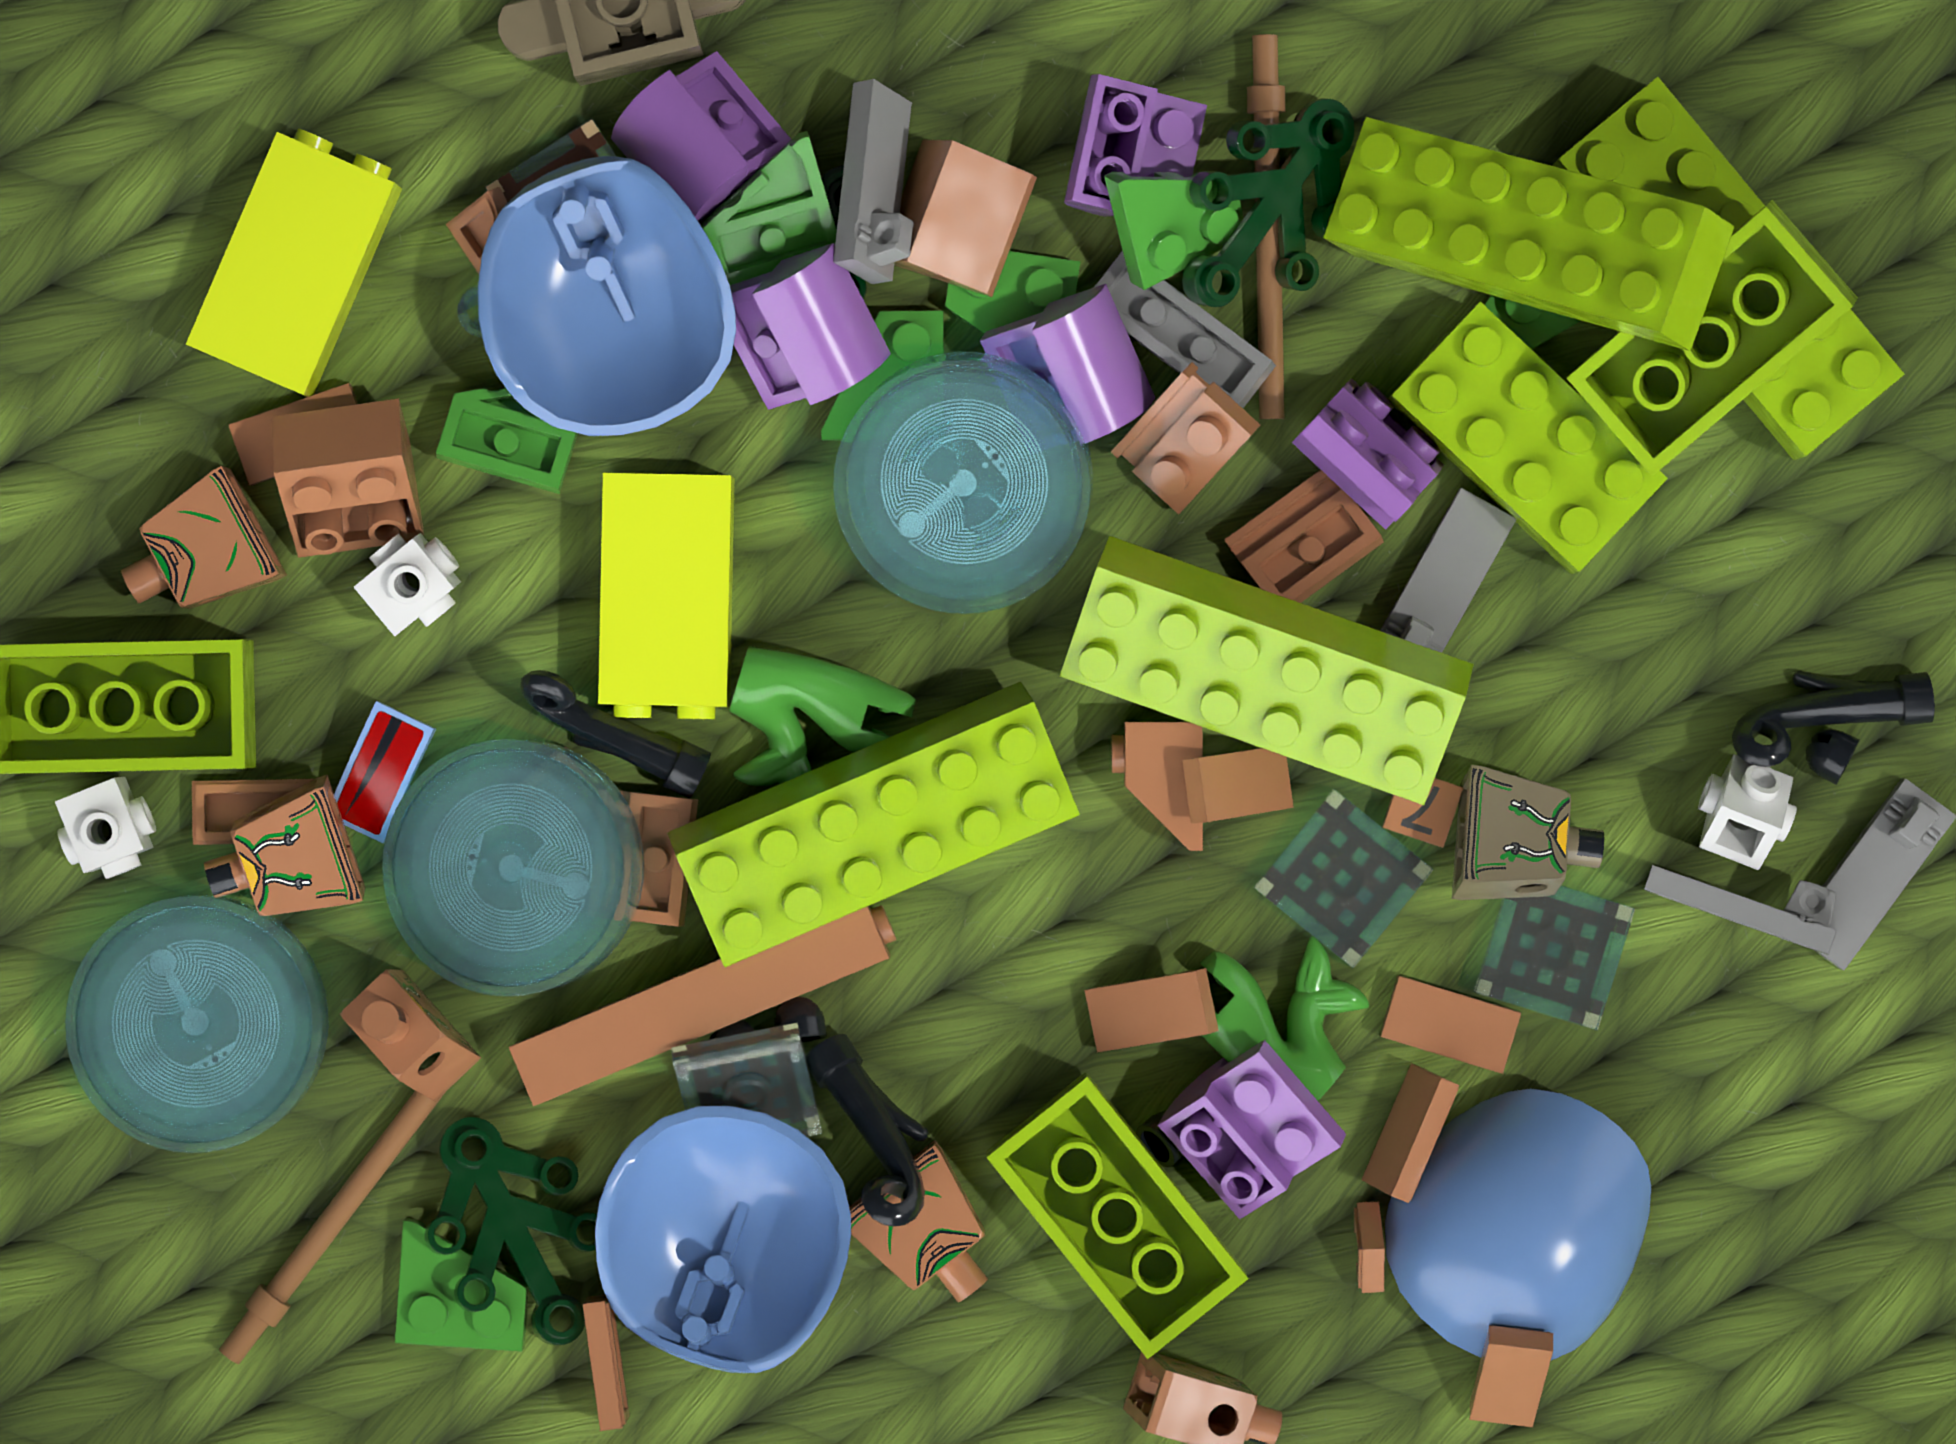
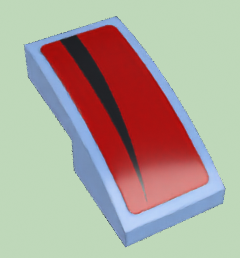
M380 701L375 702L334 793L345 826L381 843H385L409 793L410 783L436 728Z

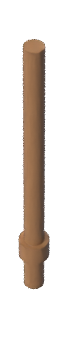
M1278 35L1252 36L1253 86L1247 87V113L1254 114V121L1264 125L1279 123V114L1285 113V86L1279 85ZM1280 148L1269 149L1264 157L1254 160L1255 171L1279 169ZM1277 220L1256 247L1258 350L1276 365L1259 387V419H1285L1282 286L1278 283L1275 276L1276 263L1280 258Z
M414 1091L267 1286L260 1284L245 1303V1307L248 1309L247 1313L219 1348V1351L234 1363L240 1364L268 1326H277L291 1307L287 1302L443 1095L435 1102Z

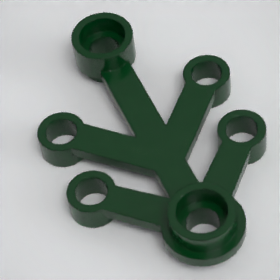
M1326 98L1313 100L1297 113L1294 121L1264 125L1257 121H1238L1231 126L1227 133L1226 143L1229 152L1238 159L1258 160L1264 157L1269 149L1295 147V149L1279 169L1230 175L1222 172L1203 171L1193 178L1190 184V197L1192 202L1200 209L1220 211L1228 207L1232 201L1258 198V200L1217 256L1199 255L1193 258L1186 266L1182 279L1183 289L1192 302L1209 307H1222L1230 303L1240 288V275L1238 272L1276 220L1278 224L1280 254L1275 267V276L1278 283L1285 289L1296 291L1309 290L1316 284L1319 277V265L1312 255L1306 253L1302 184L1314 169L1318 206L1312 214L1311 225L1314 233L1321 239H1324L1328 218L1333 212L1341 189L1340 158L1349 150L1354 138L1352 115L1341 102ZM1329 120L1331 132L1326 142L1322 135V128L1325 122ZM1250 129L1254 134V145L1247 151L1243 145V137ZM1214 180L1218 187V193L1216 198L1210 202L1206 195V188L1209 182ZM1299 260L1303 271L1301 278L1295 282L1292 277V267ZM1220 271L1222 283L1219 291L1216 293L1212 286V280L1214 275Z
M467 1117L452 1123L443 1133L439 1144L441 1162L450 1175L437 1217L429 1223L425 1230V1242L428 1248L439 1255L453 1254L462 1248L466 1240V1230L461 1223V1219L474 1184L487 1207L466 1275L459 1279L454 1289V1297L457 1304L465 1311L478 1312L487 1309L493 1303L496 1290L492 1277L503 1242H505L536 1302L531 1315V1325L535 1335L541 1341L550 1345H565L573 1342L580 1336L585 1326L583 1307L574 1297L561 1294L528 1228L567 1240L578 1251L590 1252L596 1250L595 1241L590 1245L583 1244L579 1241L576 1230L578 1225L584 1220L590 1221L596 1226L597 1214L584 1213L575 1216L511 1196L499 1172L537 1181L544 1192L558 1196L570 1192L576 1186L579 1177L576 1165L572 1160L563 1156L544 1159L503 1145L501 1135L496 1127L482 1118ZM467 1137H475L483 1145V1154L477 1161H470L462 1154L461 1146ZM553 1164L564 1166L568 1172V1181L562 1188L553 1187L547 1179L548 1169ZM441 1223L450 1224L456 1231V1241L449 1248L439 1246L434 1238L435 1229ZM471 1280L481 1282L486 1290L484 1300L478 1305L470 1304L464 1297V1288ZM557 1307L567 1309L571 1315V1324L563 1332L555 1330L550 1324V1314Z

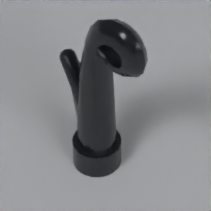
M535 670L521 678L520 688L527 702L541 715L574 733L573 742L576 745L618 756L663 779V787L689 799L692 797L705 772L711 752L685 740L679 744L576 700L572 685L553 672Z
M1797 671L1793 675V683L1812 692L1769 702L1750 710L1737 721L1732 733V743L1737 755L1746 763L1760 767H1771L1780 764L1789 756L1791 739L1786 731L1787 728L1898 721L1901 726L1932 723L1935 714V702L1931 679L1927 672L1896 675L1894 680L1873 682L1833 679ZM1760 734L1769 738L1773 743L1771 745H1762L1756 742L1754 738Z
M846 1034L834 1035L815 1046L806 1055L804 1064L819 1087L829 1090L888 1173V1175L871 1179L863 1187L861 1200L865 1211L873 1220L882 1225L890 1227L906 1225L915 1220L922 1210L925 1189L921 1173L901 1132L916 1141H924L928 1137V1129L898 1108L871 1080L861 1066L863 1059ZM881 1194H892L900 1198L901 1203L892 1204L886 1201Z

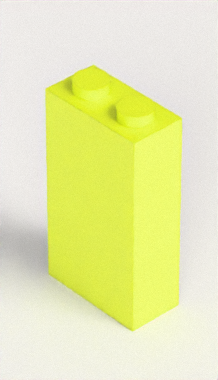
M298 128L294 139L279 132L276 133L186 345L306 397L314 395L402 188L395 182L388 180L392 171L390 167L360 154H356L352 164L329 154L333 143Z
M603 473L598 704H613V716L651 718L652 705L677 706V719H715L716 707H730L735 478L732 475Z

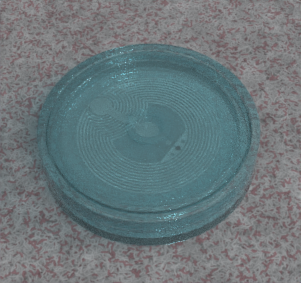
M978 352L943 353L926 357L899 369L880 383L861 404L845 431L836 456L833 482L835 508L842 532L853 554L871 576L889 591L913 604L935 611L959 614L982 613L1012 605L1030 596L1049 582L1067 562L1082 535L1091 506L1093 494L1092 458L1089 445L1085 443L1080 429L1066 409L1060 394L1042 377L1020 364L995 355Z
M531 739L489 740L471 744L444 756L425 770L406 791L394 812L386 834L382 865L383 885L392 918L400 934L411 950L431 970L444 979L474 992L494 996H523L552 990L583 977L603 962L617 947L628 931L640 901L644 879L643 847L635 817L627 801L616 785L596 765L567 748L549 742Z
M208 894L184 895L145 905L124 916L107 929L92 945L75 974L69 992L65 1018L66 1041L73 1070L82 1089L99 1112L114 1126L143 1143L165 1150L186 1153L212 1152L240 1145L257 1137L285 1118L303 1099L318 1074L324 1058L329 1027L326 993L320 974L313 959L298 938L272 915L260 916L254 905L225 896L215 898L214 895Z

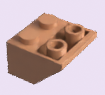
M399 398L272 416L273 471L298 558L384 546L397 534H400L405 542H409L419 533L424 536L411 444Z

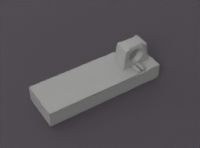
M875 79L853 83L833 263L870 284L893 281L894 263L908 258L911 254L912 228L914 227L912 220L900 214L912 102Z
M1123 251L1095 285V287L1103 284L1107 285L1126 331L1131 338L1179 374L1193 362L1199 368L1196 373L1209 385L1212 382L1216 383L1242 408L1245 407L1276 367L1271 359L1196 303L1192 302L1165 280L1146 290L1132 284L1129 279Z
M1460 488L1380 631L1442 653L1516 519L1465 489Z
M1901 778L1823 884V887L1836 892L1830 927L1836 929L1837 932L1829 955L1818 951L1815 952L1844 971L1929 856L1937 842L1956 819V815L1909 780Z
M1652 865L1644 888L1647 892L1829 955L1837 932L1836 929L1830 927L1836 892L1803 880L1798 882L1783 911Z

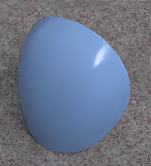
M612 156L589 158L564 165L525 186L502 208L490 228L482 253L478 281L479 323L485 350L496 375L508 392L526 410L553 427L587 436L625 435L655 428L690 410L713 390L731 361L736 334V313L730 285L717 253L689 207L674 189L650 167L631 158Z
M1525 1089L1509 1091L1482 1101L1455 1117L1441 1129L1412 1200L1407 1203L1391 1196L1385 1220L1386 1258L1401 1294L1417 1315L1446 1341L1480 1358L1489 1325L1553 1333V1354L1551 1360L1575 1350L1588 1340L1605 1321L1619 1300L1633 1271L1643 1243L1650 1213L1651 1181L1648 1165L1635 1142L1616 1123L1584 1102L1562 1093Z
M697 1106L659 1119L637 1136L621 1154L608 1176L599 1201L595 1226L596 1262L602 1288L612 1310L623 1324L649 1344L691 1363L730 1373H759L774 1368L792 1356L811 1336L827 1313L839 1288L847 1263L851 1239V1213L844 1182L824 1151L798 1129L766 1113L733 1106Z

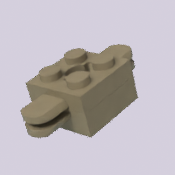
M511 0L501 10L498 19V33L506 48L518 59L530 61L568 52L574 78L580 86L704 56L695 20L736 10L746 0Z

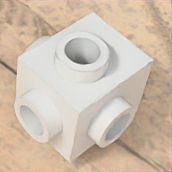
M419 533L406 543L400 534H397L369 557L377 568L354 586L355 590L390 632L396 636L417 618L426 627L429 626L456 603L448 593L461 583L454 574V571L459 568V564L448 548L436 537L428 542ZM406 572L417 576L420 582L419 589L413 588L407 583Z
M1734 754L1722 777L1711 774L1702 792L1698 809L1706 812L1707 815L1699 847L1759 870L1775 841L1783 842L1793 824L1797 807L1789 804L1788 801L1794 777L1770 767L1748 764L1738 755Z
M126 777L109 779L55 801L65 826L57 831L61 847L71 865L80 863L83 873L102 869L105 879L112 878L141 866L142 864L137 854L154 848L149 834L156 832L152 813L142 796L134 799ZM105 821L112 828V835L109 841L102 833V826Z

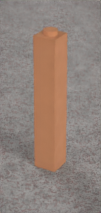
M869 905L725 968L721 959L717 958L511 1045L509 1049L534 1107L674 1047H678L889 959L890 953L886 944L897 939L883 905L873 909Z

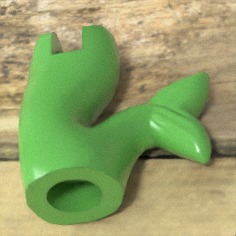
M749 646L729 712L761 730L768 739L769 748L736 770L733 776L744 784L759 787L770 786L776 783L782 784L812 771L806 756L807 743L805 734L795 714L794 707L807 714L840 746L854 753L891 737L881 730L874 728L868 730L861 727L868 705L878 707L879 711L885 713H898L913 717L916 699L900 688L842 665L799 654Z
M1311 936L1297 972L1295 992L1291 997L1287 1013V1040L1283 1041L1277 1031L1265 996L1251 973L1231 956L1215 950L1211 952L1200 964L1213 975L1216 982L1223 989L1226 987L1235 996L1220 1013L1215 1011L1219 1031L1201 1036L1228 1063L1258 1043L1266 1040L1318 1101L1346 1068L1325 1035L1323 1029L1324 1017L1328 1014L1368 1008L1369 1002L1366 996L1354 985L1342 980L1332 979L1329 956L1320 941Z

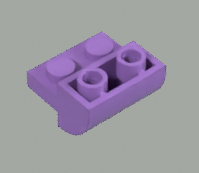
M717 51L676 77L668 70L650 83L632 100L620 115L611 136L613 142L627 158L634 159L650 167L663 178L689 207L700 225L704 219L792 140Z
M1101 74L1091 75L1064 203L1088 213L1110 217L1114 216L1104 178L1105 175L1111 172H1123L1131 177H1154V172H1176L1183 177L1192 176L1207 105L1158 93L1156 88Z
M834 243L781 260L772 272L730 285L736 313L734 347L768 410L804 398L807 399L810 405L828 399L863 380L881 366L891 354L849 271L833 263Z
M1106 284L1050 302L1042 313L986 331L980 339L1012 414L1021 420L1031 431L1041 450L1077 438L1080 439L1081 444H1085L1103 437L1137 418L1149 408L1155 399V395ZM1015 419V421H1016V422L1027 432V434L1030 436V438H1031L1032 441L1034 442V444H1035L1037 450L1040 451L1039 448H1038V446H1037V444H1036V442H1035V440L1033 439V437L1031 436V434L1028 432V430H1027L1018 420ZM1018 426L1019 430L1023 433V435H1024V436L1026 437V439L1029 441V443H1030V445H1031V447H1032V449L1034 450V453H1035L1036 450H1035L1034 446L1032 445L1031 441L1029 440V438L1027 437V435L1021 430V428ZM1025 441L1026 446L1028 447L1030 453L1032 454V451H1031V449H1030L1028 443Z
M1351 378L1292 443L1386 530L1393 521L1396 522L1409 509L1419 494L1438 475L1444 464L1436 457L1440 453V448L1420 428L1412 425L1407 430L1389 414L1394 407L1380 390L1369 382H1365L1360 387Z
M1266 1040L1258 1043L1229 1063L1222 1058L1209 1067L1173 1101L1158 1124L1159 1128L1239 1219L1285 1192L1295 1175L1340 1148L1346 1136L1342 1128Z

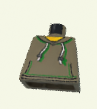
M1470 766L1460 783V787L1464 789L1458 805L1452 899L1477 900L1547 897L1555 895L1564 882L1567 865L1591 868L1600 867L1604 852V831L1570 826L1571 794L1565 790L1487 767Z

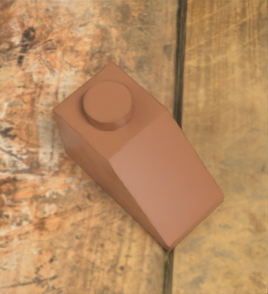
M1124 722V735H1112L1111 739L1112 773H1124V786L1189 851H1203V823L1191 824L1182 762L1185 759L1203 757L1202 727L1190 722Z

